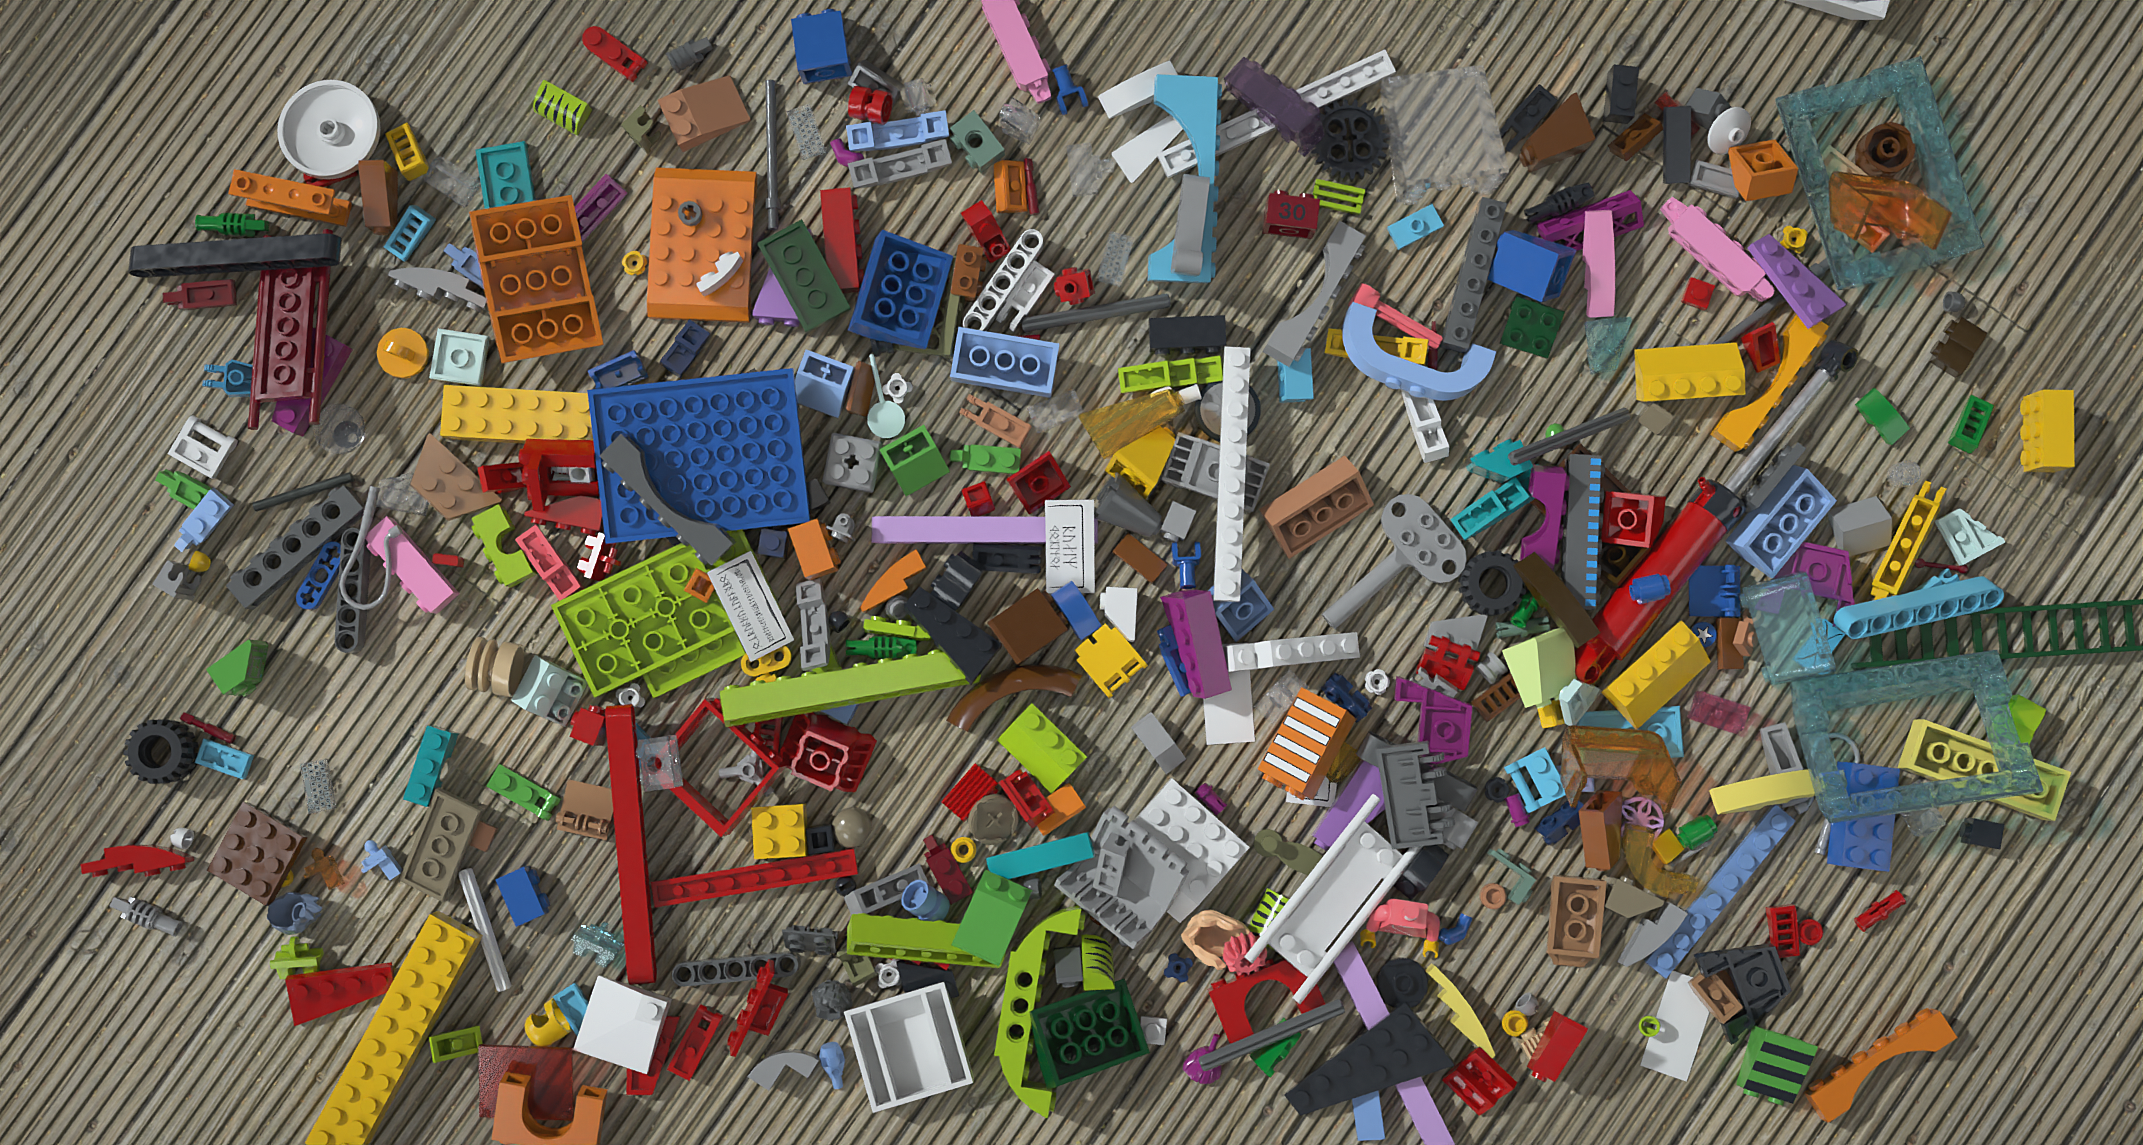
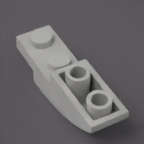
M417 267L391 270L388 273V276L395 280L394 285L407 291L409 287L418 290L416 295L428 301L432 297L440 300L443 295L455 302L462 299L468 302L466 307L479 313L482 309L489 312L486 298L472 292L475 283L458 274L444 270Z

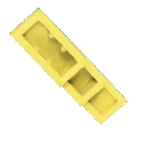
M1810 769L1754 778L1709 790L1718 815L1760 810L1767 805L1783 804L1792 799L1813 797L1818 794Z
M1431 963L1425 972L1443 987V990L1437 997L1456 1013L1450 1022L1493 1059L1495 1056L1494 1050L1471 1006L1453 983Z

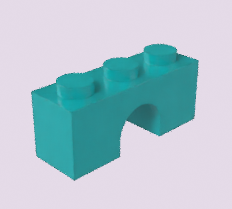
M427 725L403 800L425 807L429 806L435 789L442 787L443 782L440 781L441 771L446 760L452 756L459 733L438 726Z

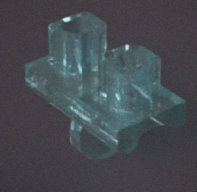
M605 921L600 927L594 924L587 927L582 924L571 939L574 942L573 953L585 957L589 950L598 953L595 959L596 964L604 968L614 960L624 944L613 939L615 934L607 931L609 923Z

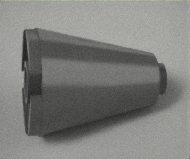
M1115 473V478L1112 476L1107 481L1096 498L1099 504L1097 508L1094 507L1095 519L1146 537L1152 534L1156 535L1163 525V522H1161L1162 516L1119 473Z

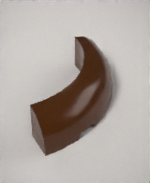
M1045 664L1022 665L1002 670L972 687L958 701L946 721L969 732L974 722L989 706L1006 696L1021 691L1046 690L1071 698L1082 675L1066 668Z

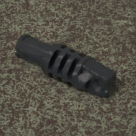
M1589 182L1572 187L1569 186L1546 196L1544 202L1524 209V214L1528 216L1536 213V215L1527 218L1530 225L1548 216L1557 217L1578 208L1581 204L1594 197V191Z

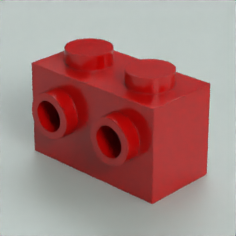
M590 705L589 708H580V711H576L572 717L570 725L573 728L569 737L592 746H603L607 738L605 708L597 705Z

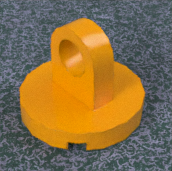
M401 327L389 331L382 337L378 343L377 358L385 372L396 378L406 379L423 371L428 363L429 349L422 335L412 329Z

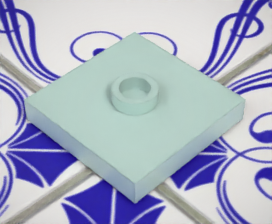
M438 328L429 378L481 387L490 337Z

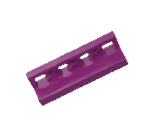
M1629 190L1537 223V230L1543 239L1551 242L1565 239L1564 246L1578 251L1583 249L1584 240L1578 241L1575 238L1581 231H1584L1585 211L1611 210L1614 237L1644 227L1641 201ZM1635 212L1636 221L1628 224L1623 223L1628 214Z

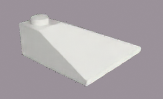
M598 975L573 1050L647 1074L672 999Z

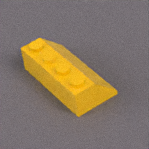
M1736 342L1634 349L1636 400L1645 402L1746 395L1745 368Z
M1681 620L1661 636L1601 693L1637 730L1711 661L1699 638Z

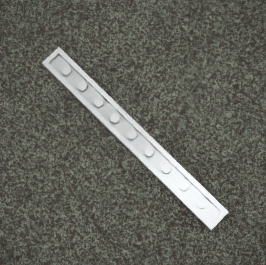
M1382 50L1217 126L1216 135H1220L1219 151H1215V157L1394 75L1396 71L1386 50ZM1190 140L1157 154L1167 178L1197 165L1196 155Z
M1224 348L1213 601L1240 602L1250 348Z

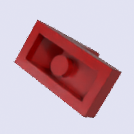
M516 462L479 467L478 473L483 493L494 492L497 495L527 488L522 483L523 464Z

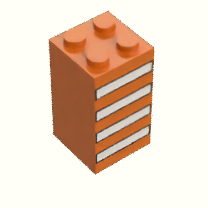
M1301 687L1258 767V770L1264 773L1262 778L1280 789L1285 785V791L1303 801L1305 797L1313 800L1356 718L1347 710Z

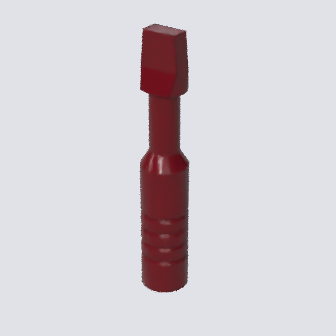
M1025 158L1024 168L1028 181L1026 189L1030 215H1038L1040 212L1037 188L1033 179L1032 159Z
M1432 321L1431 330L1437 333L1436 321ZM1429 347L1427 367L1437 370L1438 349Z
M183 712L180 720L189 725L193 724L203 729L205 733L229 744L235 741L236 735L211 723L195 719V716Z

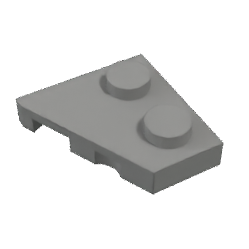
M1488 615L1431 622L1423 646L1436 650L1437 647L1428 644L1431 635L1440 638L1445 636L1450 638L1451 642L1462 646L1463 644L1472 646L1471 649L1477 651ZM1446 651V652H1445V654H1448V655H1451V656H1454V657H1457V658H1458V656H1459V655L1454 654V653L1449 652V651Z

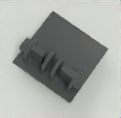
M797 925L787 927L786 930L782 929L785 948L791 952L803 953L807 950L815 951L819 955L837 953L836 942L838 941V932L832 928H820V933H818V927H815L814 932H810V926L807 927V931H805V926Z

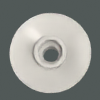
M1732 107L1721 113L1709 130V148L1716 154L1723 155L1728 154L1729 147L1740 146L1750 130V114L1741 107Z

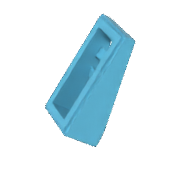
M410 205L384 248L406 262L431 229L436 219L419 206ZM416 216L417 218L423 221L422 224H420L413 218ZM410 224L417 229V232H413L407 226ZM405 233L407 236L412 238V240L409 242L407 239L402 237L401 234ZM399 241L406 246L405 251L398 247L395 242Z

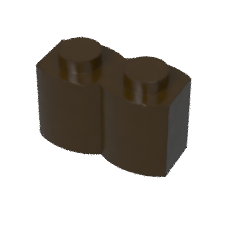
M1960 317L1955 321L1950 320L1943 330L1945 336L1942 342L1938 340L1930 351L1932 357L1929 362L1954 378L1963 374L1988 334L1964 317Z

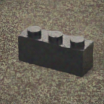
M1225 315L1149 318V352H1155L1156 356L1170 355V351H1180L1181 355L1196 354L1195 350H1206V354L1221 353V349L1226 347Z

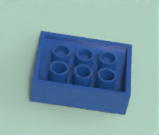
M882 230L875 238L848 331L874 340L926 349L953 256Z

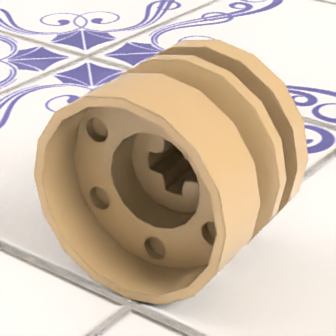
M477 637L471 646L466 662V688L473 691L479 689L480 692L485 693L492 683V692L495 695L512 697L519 686L523 671L524 647L522 644L505 641L498 650V644L495 639H490L487 642L486 638Z

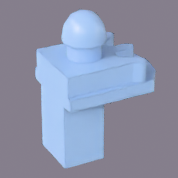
M366 841L364 845L365 850L370 855L361 862L364 866L361 869L362 873L367 872L377 864L389 880L402 872L403 869L386 845L379 849L375 841Z

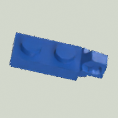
M1165 626L1157 630L1161 641L1159 648L1180 697L1191 693L1186 676L1187 671L1184 662L1182 663L1177 649L1179 647L1172 626Z

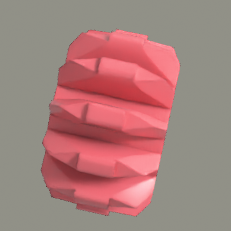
M1241 932L1240 936H1231L1230 941L1224 942L1223 959L1230 972L1235 971L1238 976L1243 972L1249 975L1253 970L1259 972V966L1265 965L1267 958L1266 947L1253 963L1244 957L1260 936H1254L1252 932L1244 935Z

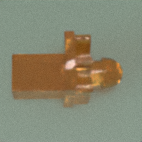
M314 848L311 856L315 863L304 868L307 873L303 875L304 879H309L321 873L329 890L345 884L334 857H325L322 849Z

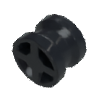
M870 339L874 357H879L881 353H894L893 343Z

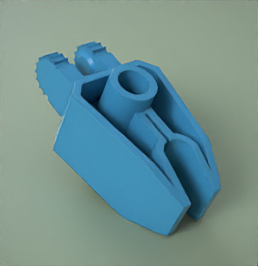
M232 359L225 366L206 364L204 365V371L208 373H223L224 382L203 380L202 386L223 389L229 398L250 397L253 365Z

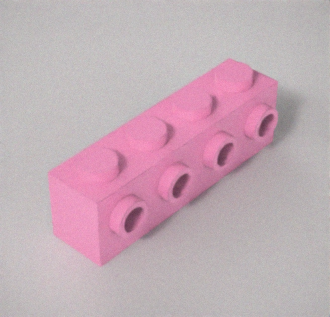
M387 516L371 529L365 538L368 542L366 547L375 556L380 555L385 561L383 563L385 568L384 538L389 533V529L399 525L393 518ZM402 529L403 534L389 540L392 562L391 574L394 575L396 573L402 580L400 585L407 593L411 594L413 592L419 599L416 603L424 612L438 614L460 593Z

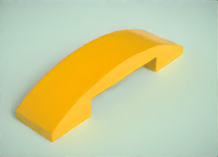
M1328 328L1325 354L1349 358L1343 344L1342 330ZM1373 335L1376 344L1384 352L1419 365H1425L1429 344L1428 339Z

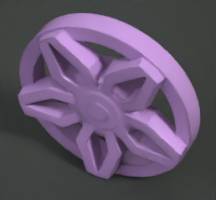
M1640 796L1631 797L1622 802V814L1628 821H1624L1621 825V837L1635 845L1648 844L1656 839L1661 833L1664 824L1663 814L1659 806L1652 800ZM1636 801H1642L1637 806V810H1635L1634 807L1629 806L1628 804ZM1646 803H1648L1647 811H1642V808L1645 806ZM1651 805L1655 808L1658 817L1649 815L1651 813ZM1624 808L1629 809V810L1632 811V812L1629 814V816H1628L1627 813L1625 812ZM1650 820H1656L1658 824L1651 825ZM1627 825L1631 827L1630 830L1622 832ZM1647 828H1656L1655 832L1649 837ZM1635 831L1638 840L1628 838L1625 835L1633 834ZM1640 831H1645V839H1642L1640 836Z

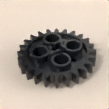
M1344 99L1342 106H1339L1337 101H1334L1333 110L1325 106V115L1318 112L1316 118L1319 122L1312 121L1311 127L1315 130L1309 131L1308 136L1313 138V140L1308 141L1307 146L1314 147L1315 149L1309 155L1311 157L1318 156L1314 164L1315 166L1321 163L1324 165L1322 173L1328 169L1331 170L1330 178H1333L1337 173L1340 174V181H1343L1345 175H1348L1350 181L1353 182L1355 174H1357L1362 180L1364 178V171L1372 175L1374 172L1372 165L1379 168L1381 162L1378 159L1385 160L1387 156L1381 150H1388L1390 146L1383 142L1390 137V134L1383 133L1388 125L1379 124L1383 116L1374 117L1376 108L1374 107L1367 111L1366 102L1361 107H1358L1357 99L1354 100L1352 105H1349L1347 99ZM1344 119L1349 120V139L1353 140L1350 147L1352 162L1348 161V142L1344 140L1347 134ZM1354 123H1363L1366 126V130L1363 132L1357 131L1354 128ZM1336 124L1341 128V132L1333 134L1329 131L1328 126ZM1365 147L1369 154L1362 157L1357 154L1356 148ZM1331 150H1341L1344 157L1340 159L1334 158L1331 155Z

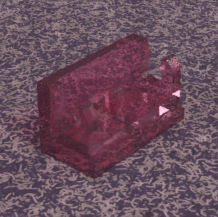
M1703 691L1695 692L1687 718L1738 734L1739 731L1742 732L1751 707Z

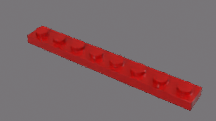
M854 848L651 882L654 907L656 908L857 875L859 872Z

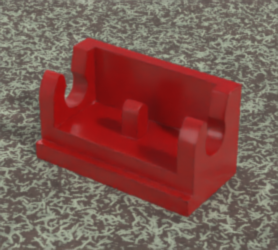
M1019 769L1006 779L998 782L1032 829L1055 813L1026 771L1023 773Z

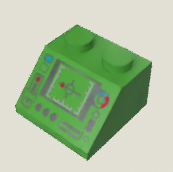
M249 639L206 669L223 695H242L244 697L257 689L255 685L262 681L269 646L266 641Z

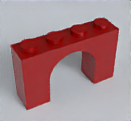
M1283 957L1276 961H1273L1272 958L1267 959L1264 966H1259V972L1253 970L1249 975L1243 972L1239 976L1235 973V978L1226 981L1225 978H1221L1212 982V987L1207 990L1229 1044L1254 1034L1245 1013L1244 1003L1247 993L1255 984L1264 980H1276L1289 987L1294 996L1308 977ZM1317 984L1301 1004L1296 1002L1300 1014L1325 1005Z

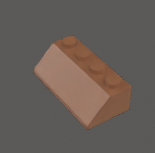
M1343 456L1259 510L1267 527L1285 555L1290 559L1371 508L1374 504L1360 472L1346 456Z

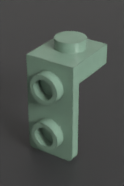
M1499 848L1497 851L1489 849L1487 854L1520 876L1506 898L1517 905H1520L1521 902L1525 903L1531 896L1533 890L1530 888L1536 881L1535 878L1530 876L1533 871L1521 863L1516 866L1510 862L1511 856Z

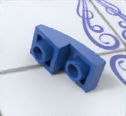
M1070 581L1051 594L1058 609L1066 617L1078 639H1084L1101 627L1091 607L1073 581Z

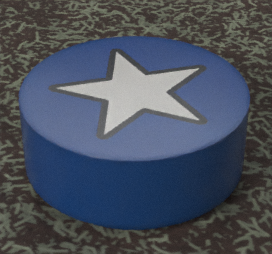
M1699 622L1690 628L1699 638L1703 648L1714 643L1716 630L1711 624Z

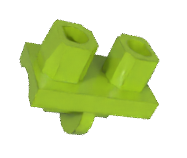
M293 936L290 938L289 944L281 945V951L275 953L274 960L269 962L270 968L277 970L279 979H286L287 975H295V967H302L303 973L320 971V960L324 955L323 948L309 949L308 943H301L298 936Z

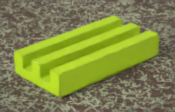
M1316 179L1312 195H1314V198H1317L1318 195L1355 203L1356 207L1320 200L1319 207L1360 215L1365 189ZM1319 187L1358 195V198L1319 190Z

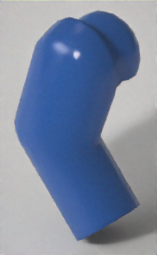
M1461 913L1456 927L1451 929L1442 928L1439 931V940L1447 945L1463 940L1473 918Z

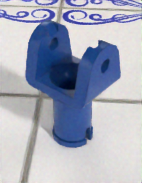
M1068 65L1053 69L1052 71L1060 89L1056 101L1061 114H1067L1062 97L1075 92L1078 93L1082 106H1089L1084 89L1077 87V85L1074 86Z
M1195 542V556L1178 557L1177 543H1172V563L1180 569L1181 589L1196 588L1195 566L1200 564V542Z

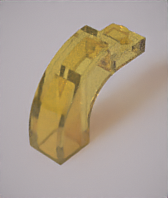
M1625 823L1622 836L1624 858L1634 877L1643 887L1654 894L1667 898L1670 888H1672V891L1680 894H1687L1688 891L1696 893L1698 882L1693 875L1666 871L1657 867L1652 862L1651 850L1655 834L1651 827Z

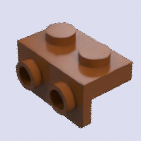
M963 244L958 245L950 293L952 295L964 296L966 302L975 303L976 296H980L982 292L983 282L978 281L980 271L985 272L987 257L982 256L983 248Z

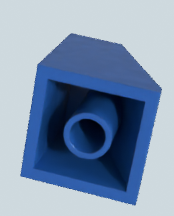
M826 9L821 14L816 15L802 13L797 15V18L791 19L797 69L803 84L852 76L841 10Z
M1506 231L1504 234H1501L1497 241L1496 248H1498L1495 258L1492 259L1487 280L1540 302L1558 298L1576 249L1519 231Z

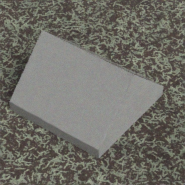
M1877 496L1833 508L1827 512L1838 549L1848 551L1849 557L1891 545L1892 517Z

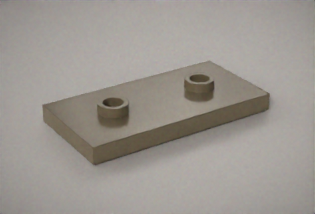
M440 787L435 789L399 881L441 902L447 901L484 809Z

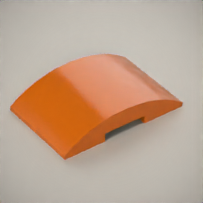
M572 195L469 212L482 283L501 364L604 345L584 260L582 240Z

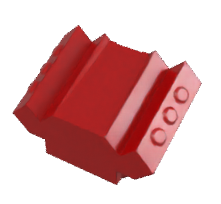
M814 712L795 715L779 754L783 757L782 761L787 765L786 768L792 770L791 775L829 791H833L836 788L843 792H856L877 740L871 734L860 733L855 727L843 725L828 718L827 715H816Z

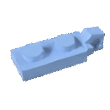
M216 488L210 489L181 525L182 527L179 531L183 535L174 546L183 552L185 549L188 550L192 544L197 546L205 541L234 504Z

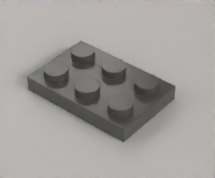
M1798 442L1791 447L1787 445L1776 453L1772 458L1774 464L1770 465L1767 469L1765 468L1756 478V481L1759 483L1755 484L1752 488H1748L1740 499L1746 506L1745 514L1757 509L1806 450L1804 446Z

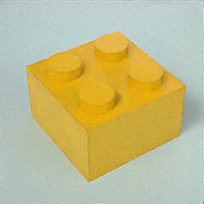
M806 803L751 807L754 859L809 855L806 837Z

